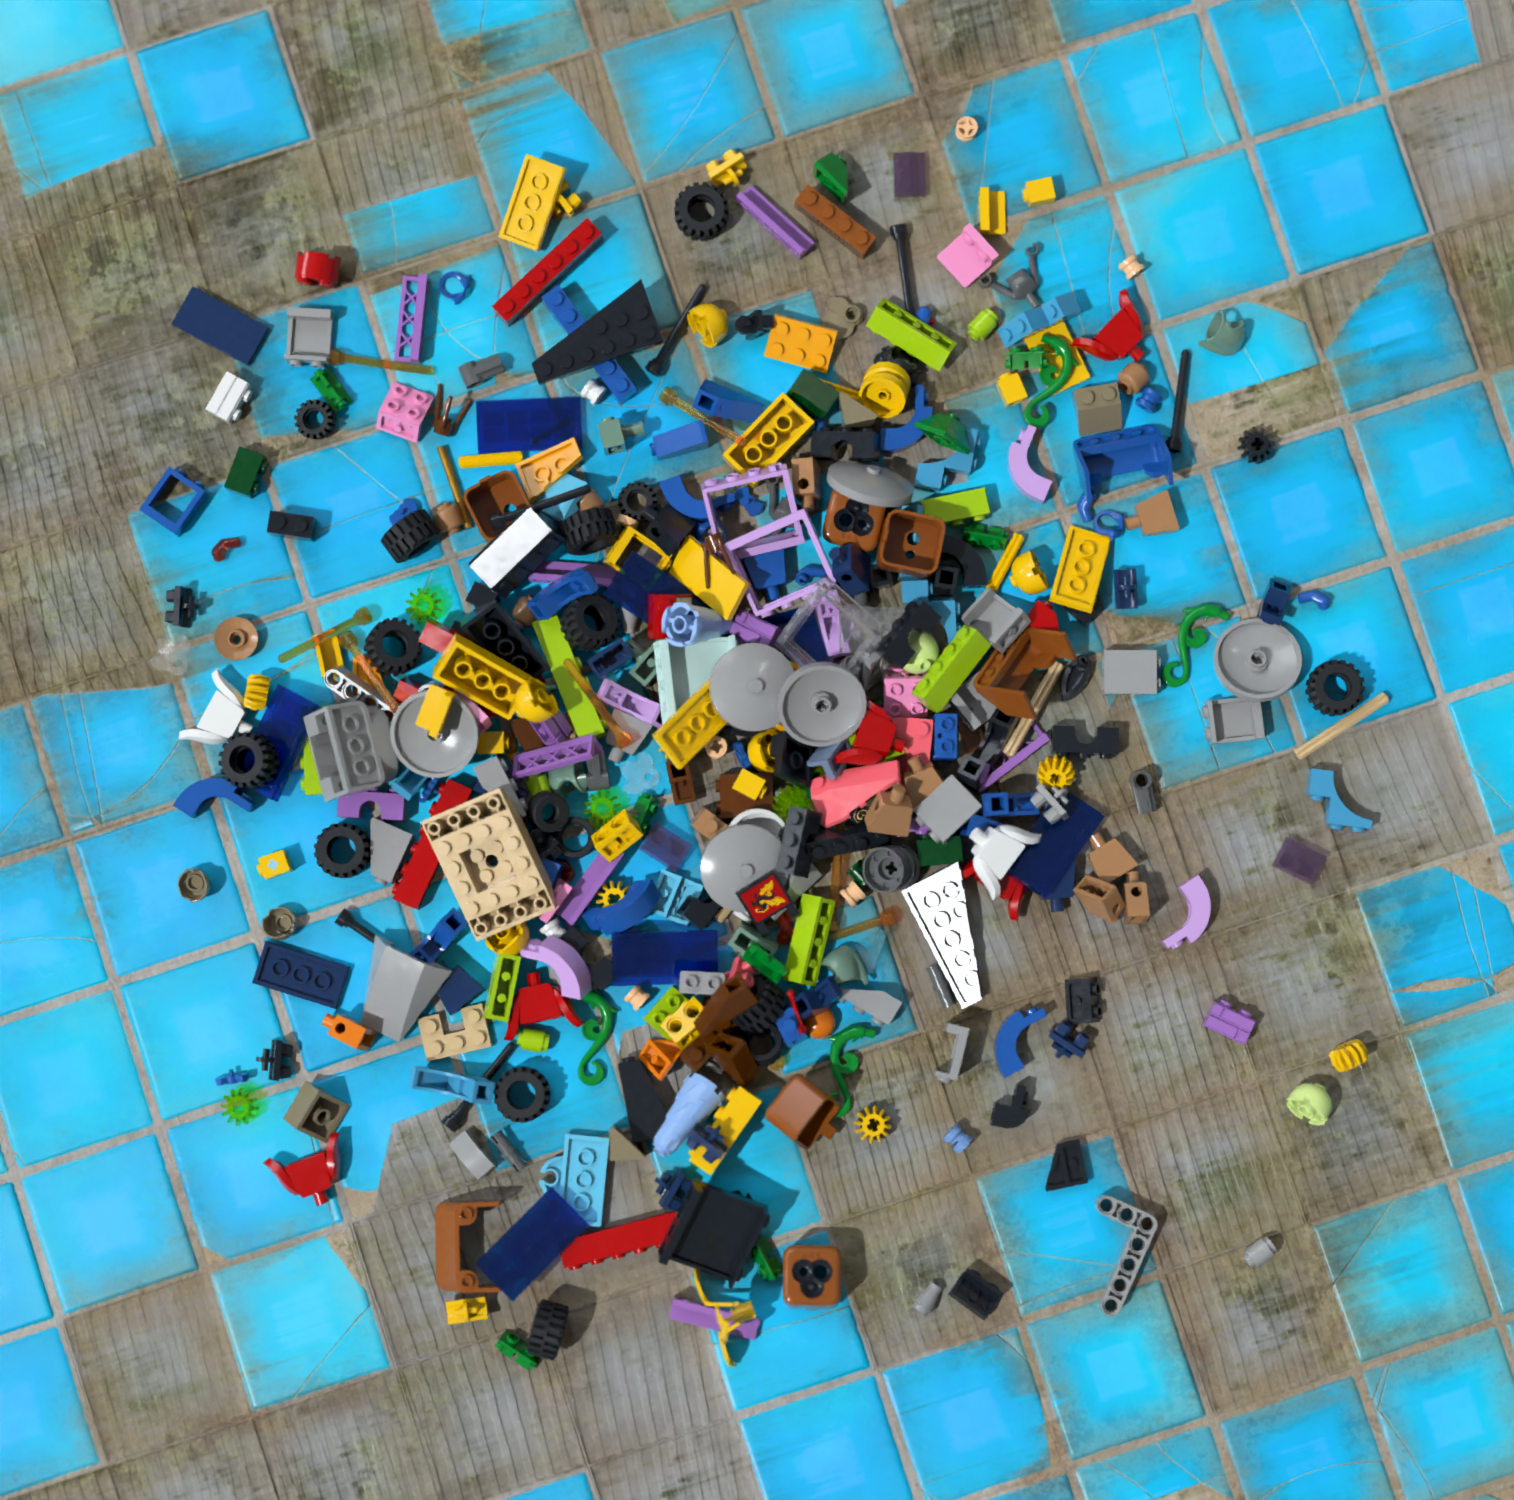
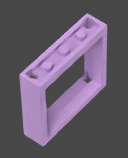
M777 462L770 464L768 468L760 469L756 467L749 469L747 473H730L726 475V478L718 480L717 478H710L705 480V483H701L712 534L720 533L710 492L782 475L791 513L796 512L797 507L787 464ZM800 520L794 522L795 531L757 539L736 548L739 558L805 544ZM717 552L718 558H720L723 562H726L722 555V552Z
M806 507L723 544L735 571L750 583L745 594L755 617L759 615L762 618L774 613L773 609L779 606L782 609L794 605L793 600L800 597L802 601L814 596L813 592L820 588L824 592L835 587L833 583L836 582V579L832 575V566ZM803 519L828 577L761 606L736 548Z

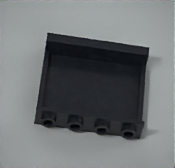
M693 1179L659 1247L658 1262L667 1265L670 1259L728 1280L729 1288L732 1289L735 1282H739L741 1279L744 1264H748L751 1259L753 1246H757L760 1241L762 1228H766L769 1223L770 1215H768L767 1205Z

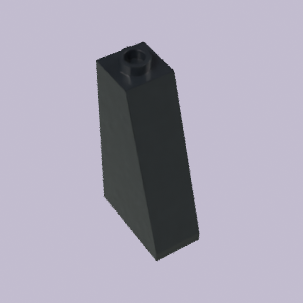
M635 1056L622 1058L623 1063H619L618 1068L632 1142L654 1139L664 1123L668 1112L640 1059L635 1060Z

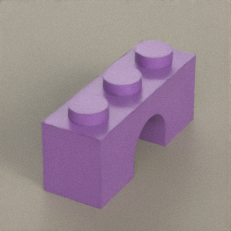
M373 788L363 793L338 798L337 817L361 819L363 807L370 802H376L381 808L382 820L405 821L407 799L400 796L393 789H388V793H380L379 788Z

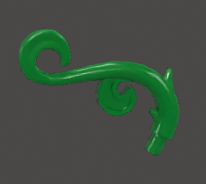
M1045 333L1041 338V342L1049 344L1050 348L1054 349L1055 356L1060 354L1062 370L1058 378L1052 379L1051 374L1058 373L1054 365L1049 364L1044 369H1040L1039 379L1048 388L1033 398L1023 413L1026 423L1036 428H1042L1047 425L1050 420V412L1045 405H1040L1043 414L1040 418H1034L1031 415L1032 408L1059 391L1069 379L1073 365L1079 366L1069 345L1064 340L1055 335L1052 337Z
M1202 604L1182 610L1186 615L1179 627L1178 646L1183 665V674L1179 679L1173 678L1171 670L1174 667H1179V663L1171 662L1166 664L1161 670V678L1167 686L1176 688L1185 684L1189 675L1187 647L1193 649L1200 648L1206 641V634L1200 628L1191 630L1195 635L1194 638L1188 637V631L1192 623L1205 616L1204 620L1210 617L1228 620L1230 613L1221 610L1220 606Z
M591 990L582 1000H584V1003H589L592 1009H595L596 1006L600 1010L602 1028L598 1033L593 1031L594 1027H599V1023L594 1019H588L582 1025L583 1036L587 1040L595 1042L579 1063L578 1077L584 1084L594 1086L599 1084L605 1076L603 1066L598 1061H592V1064L596 1067V1073L593 1076L586 1075L584 1068L587 1062L606 1042L612 1028V1013H618V1010L613 1008L601 994Z
M853 1025L828 1038L829 1041H833L830 1049L831 1070L845 1098L844 1106L839 1109L835 1117L846 1115L851 1107L850 1093L842 1073L850 1074L854 1072L859 1063L858 1057L854 1053L848 1052L842 1056V1058L847 1060V1063L841 1064L839 1060L840 1051L843 1045L850 1039L854 1043L858 1038H874V1029L865 1028L863 1025ZM832 1092L829 1095L832 1098H835L840 1094L838 1092Z

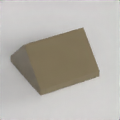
M840 392L838 406L843 428L858 430L875 426L878 418L876 413L844 392Z
M613 1124L609 1129L610 1161L642 1160L646 1153L633 1143L620 1128Z

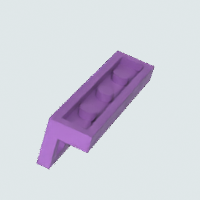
M752 185L744 193L740 191L736 196V203L799 260L814 246V242Z
M419 274L418 277L403 275L394 356L395 362L421 364L430 281L427 274ZM418 282L417 292L411 296L407 291V283ZM413 301L415 313L409 317L405 312V306ZM410 322L413 325V332L409 338H406L402 330ZM408 343L411 347L410 358L400 357V349Z
M543 561L528 576V580L531 583L550 584L561 576L582 567L584 571L587 570L588 573L593 575L598 587L617 589L618 573L606 565Z
M1035 722L1032 723L1031 727L1039 737L1033 742L1022 741L1019 752L1007 762H1005V757L1009 756L1001 753L1000 756H1003L1002 765L999 768L991 769L993 772L986 777L977 792L978 794L1050 740L1045 733L1041 732ZM1023 744H1029L1024 749H1022Z
M593 734L514 755L512 776L516 780L593 759L594 755L602 754V745Z
M622 852L609 863L599 853L556 913L574 926L625 854Z
M674 1296L669 1319L716 1331L720 1330L715 1306H704L701 1302ZM719 1307L724 1319L732 1316L731 1310ZM756 1316L754 1319L745 1321V1324L738 1326L728 1334L755 1340L760 1317ZM734 1320L729 1321V1327L735 1324L736 1322H734Z

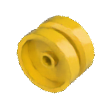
M878 362L871 365L865 373L858 394L860 404L876 413L878 418H891L898 415L904 409L911 387L910 377L906 370L892 362Z

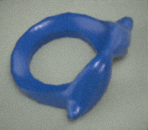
M455 271L447 272L439 282L441 294L453 300L454 304L457 305L466 296V291L470 287L471 275L464 276ZM449 277H455L461 282L464 290L459 294L447 293L444 289V282Z
M1105 510L1098 513L1093 519V528L1096 533L1109 537L1110 541L1120 537L1125 527L1124 513L1118 514ZM1105 515L1111 516L1120 526V529H1102L1097 525V520Z
M696 521L695 538L701 544H704L706 542L701 540L700 536L710 526V522L700 523ZM717 521L718 527L722 531V537L725 542L727 535L726 529L720 522Z

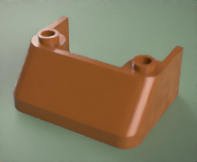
M1026 627L1003 654L996 649L993 651L975 677L973 685L981 696L1004 714L1036 720L1035 710L1026 692L1019 691L1034 668L1047 669L1057 658L1076 660L1077 656L1066 632Z
M502 1199L443 1201L437 1205L435 1209L436 1282L440 1289L462 1293L501 1292L504 1289V1284L479 1285L478 1276L475 1272L460 1270L459 1225L472 1224L477 1218V1207L500 1206Z

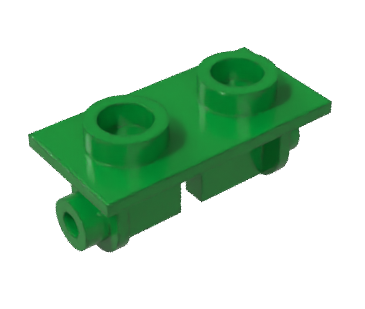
M1030 347L1031 352H1023V348H1010V353H1003V355H1008V360H1005V368L1010 370L1026 369L1025 361H1028L1029 369H1044L1045 366H1049V358H1045V354L1051 353V351H1044V347Z
M325 367L323 370L319 368L314 372L315 376L310 380L331 408L334 409L335 413H338L353 402L352 398L328 367Z
M965 524L962 540L972 547H985L994 551L1005 550L1008 532L1004 531V529L989 527L988 533H984L985 526Z
M643 792L641 796H638L633 809L640 813L639 817L631 814L639 823L643 836L640 838L641 840L649 833L650 821L652 816L656 815L659 808V799Z
M753 941L741 957L776 985L782 976L788 972L785 964L779 962Z
M761 1234L758 1245L753 1246L751 1250V1258L755 1260L758 1266L757 1271L760 1277L765 1282H768L782 1275L781 1270L783 1268L776 1255L770 1258L767 1257V1254L771 1253L773 1249L767 1237L764 1238L763 1234Z
M508 1330L504 1331L495 1345L498 1348L497 1351L510 1359L514 1353L517 1354L515 1362L526 1370L528 1368L533 1370L541 1358L527 1354V1343Z

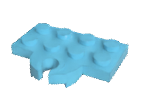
M565 1134L563 1156L551 1158L541 1168L540 1172L553 1171L557 1176L554 1183L539 1180L544 1194L551 1199L559 1200L557 1223L601 1227L609 1137Z

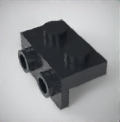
M969 1268L960 1274L948 1293L949 1296L982 1320L987 1319L997 1301L1004 1294L999 1291L998 1286L987 1282L979 1272Z

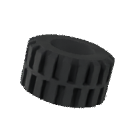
M696 182L692 187L688 185L685 187L684 192L681 190L679 198H676L674 207L675 220L679 230H682L686 237L691 236V240L696 241V238H699L700 242L705 241V238L712 240L714 235L717 234L719 236L722 233V229H725L729 219L727 198L723 196L721 189H716L715 185L708 186V182H703V185H698V182ZM697 202H707L713 206L715 213L708 221L698 222L689 216L690 207Z
M590 508L577 512L565 519L560 525L566 538L564 544L570 555H588L599 552L611 546L619 538V532L612 511L609 508Z
M419 509L395 523L383 535L381 543L396 563H402L427 548L438 537L441 530L425 509Z
M597 592L579 596L562 611L561 615L563 617L560 619V624H563L560 629L562 633L565 632L566 636L564 638L566 641L568 639L571 641L570 645L572 647L578 646L577 650L579 651L584 649L586 652L597 651L617 636V631L620 630L618 622L621 619L616 614L619 612L617 607L614 608L612 606L614 603L611 600H606L607 596H599ZM583 613L590 615L595 620L597 631L590 629L586 625Z
M393 617L392 620L387 618L376 624L365 640L364 651H367L365 658L366 660L370 659L369 665L371 668L375 666L377 673L380 674L383 671L384 676L388 677L390 674H393V677L398 676L400 673L403 675L421 657L419 655L423 650L420 647L422 643L418 642L420 632L413 630L415 626L412 623L407 625V620L405 619L398 621L396 617ZM383 638H397L404 647L403 657L395 658L389 656L383 649Z
M1337 659L1317 666L1310 673V678L1306 681L1308 689L1305 691L1309 695V703L1312 702L1313 708L1320 710V713L1323 715L1340 716L1352 711V709L1359 705V701L1363 699L1362 692L1365 691V686H1362L1364 678H1360L1359 673L1361 672L1359 669L1355 670L1352 663L1347 664L1345 660L1337 661ZM1329 676H1338L1344 681L1346 694L1343 699L1335 701L1326 695L1324 682Z
M236 733L235 737L230 736L227 739L229 743L222 745L224 750L219 752L221 760L218 761L219 766H222L220 772L226 775L224 779L227 782H231V785L258 789L260 786H267V781L272 782L274 780L273 774H277L279 771L276 767L280 765V760H277L280 754L279 751H275L277 746L275 743H271L270 738L255 733ZM252 749L255 755V763L253 768L247 772L244 767V757Z
M344 822L331 824L330 827L322 830L321 835L318 834L316 838L318 839L317 843H314V857L317 859L318 866L325 873L337 878H351L365 870L367 863L370 862V839L367 838V834L355 825ZM342 837L350 839L355 845L354 857L344 864L336 862L331 856L332 844Z
M761 974L753 976L754 985L750 987L758 1002L731 1019L748 1035H756L768 1029L776 1022L785 1006L784 1001L786 999L784 993Z
M527 1066L515 1067L505 1072L497 1081L496 1088L494 1089V1102L498 1107V1111L506 1119L508 1118L513 1122L525 1123L539 1117L547 1109L550 1102L551 1090L549 1089L548 1081L544 1078L545 1076L539 1073L538 1070ZM525 1081L533 1086L535 1099L530 1106L520 1108L511 1102L509 1092L516 1082Z
M544 1299L538 1303L527 1342V1354L554 1361L558 1355L567 1323L568 1306Z

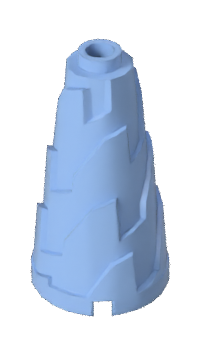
M687 602L673 603V606L667 607L663 614L661 625L662 632L668 636L665 639L670 644L677 647H685L728 634L735 620L732 618V620L727 621L713 609L692 605Z
M690 1072L684 1079V1083L675 1097V1102L654 1137L653 1145L655 1147L653 1150L658 1155L664 1157L665 1155L669 1156L672 1152H676L686 1138L690 1136L688 1134L695 1124L705 1122L725 1100L723 1092L720 1091L717 1095L714 1092L717 1086L702 1075L694 1073L692 1076V1072Z

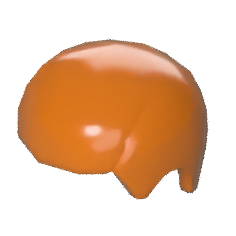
M831 1009L814 1018L802 1021L803 1025L807 1028L806 1034L815 1040L828 1038L836 1027L835 1016Z

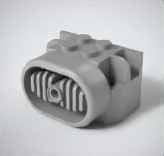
M351 701L326 706L303 717L325 802L366 792L383 783L391 782L396 777L399 759L392 747L389 719L380 707L377 709L376 705L366 706L361 701Z

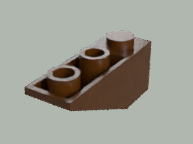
M738 973L720 984L693 1023L700 1037L703 1038L756 1004L758 1000L745 979Z

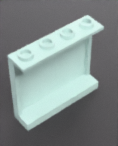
M735 634L728 637L712 638L708 641L685 647L674 646L667 640H658L653 643L662 725L710 678L712 670L721 656L730 649L739 646L738 641L735 640Z

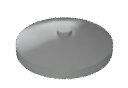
M840 461L830 465L826 477L829 485L840 494L874 506H904L911 501L914 492L913 485L902 475L888 468L867 462Z
M1246 619L1231 625L1221 634L1213 653V667L1218 680L1230 693L1244 700L1265 702L1283 696L1294 686L1301 671L1302 654L1294 636L1283 626L1270 625L1263 622L1262 619Z
M747 643L736 646L722 655L712 670L709 680V694L712 705L717 714L736 729L748 732L770 729L781 723L777 708L779 692L787 678L795 671L788 659L771 646L761 643Z
M816 662L801 667L787 678L779 692L777 708L780 721L790 736L803 744L823 747L834 745L847 739L858 729L862 718L865 716L867 701L863 686L852 671L836 663Z
M423 690L408 697L396 710L390 727L392 747L399 760L411 771L425 777H447L463 769L474 756L480 736L478 721L471 707L462 698L455 695L441 734L437 738L429 736V730L415 724L428 691Z
M736 824L719 831L707 843L700 861L701 879L709 896L720 906L728 910L747 912L736 895V892L771 870H774L783 887H785L788 874L775 871L781 842L770 831L754 824Z

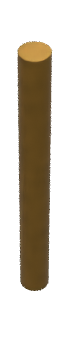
M445 445L437 448L455 503L464 517V529H471L473 525Z

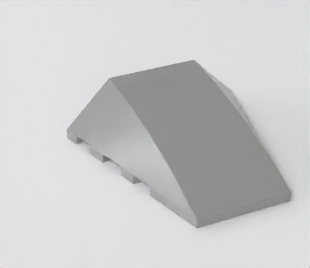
M375 934L361 1024L397 1042H401L417 1021L418 1016L425 1010L429 1001L440 990L444 981L453 971L435 962L426 963L395 948L396 943Z

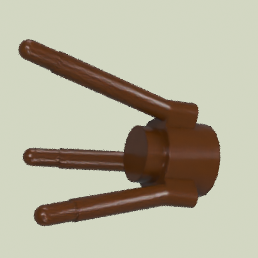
M438 384L435 416L432 424L434 427L433 432L450 437L451 433L455 434L457 426L473 400H468L452 424L453 420L447 418L453 399L452 396L448 397L443 416L439 418L442 384Z
M721 532L704 537L706 543L701 544L704 554L705 584L707 589L710 588L708 550H711L712 554L721 551L733 575L736 573L723 545L724 540Z

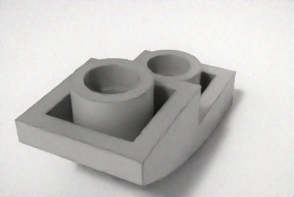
M464 1130L449 1144L462 1163L478 1180H481L496 1166L487 1152L479 1147L469 1131Z

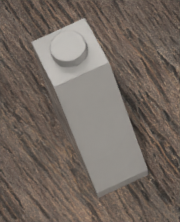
M372 817L370 821V874L376 876L374 881L386 886L388 882L394 883L415 836Z

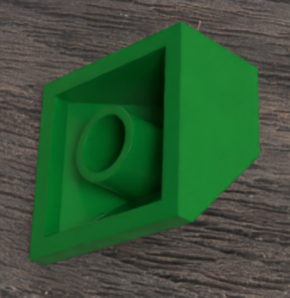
M830 152L814 163L813 176L844 205L847 202L848 194L847 163L839 154L836 156L833 152Z
M937 413L914 424L917 429L939 446L969 455L970 446L966 427L959 422L960 418L954 414L948 413V415Z

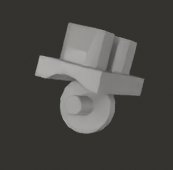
M1041 783L1035 787L1037 792L1031 797V803L1038 810L1046 803L1051 806L1043 814L1051 825L1061 818L1065 821L1069 816L1058 802L1061 801L1066 806L1069 803V800L1066 798L1069 791L1065 787L1059 790L1056 786H1053L1050 789L1054 794L1052 796Z

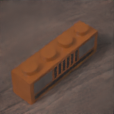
M807 185L795 200L794 208L861 260L864 259L876 244L877 237L810 185Z

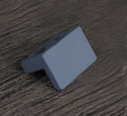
M848 739L834 745L818 747L806 763L808 767L822 765L828 779H836L847 764H836L835 756L852 747Z

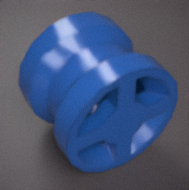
M1144 387L1142 396L1137 398L1135 404L1144 411L1153 414L1156 410V404L1160 403L1163 398L1154 390Z

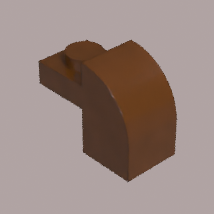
M672 761L665 762L675 806L695 802L696 796L689 764L687 763L682 769H677Z

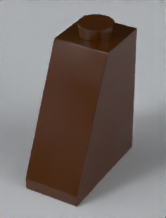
M719 1031L705 1047L736 1084L747 1087L760 1072L747 1044L742 1039Z

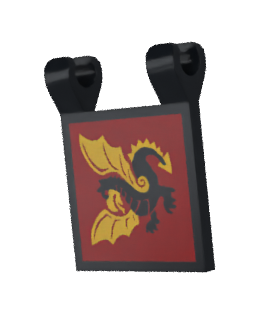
M774 870L769 871L736 892L737 897L763 938L770 935L763 921L784 908L787 909L792 919L800 916L799 911Z

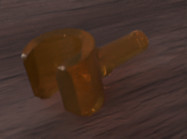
M509 732L508 736L512 751L506 753L509 762L513 764L514 755L519 754L515 744L514 733Z

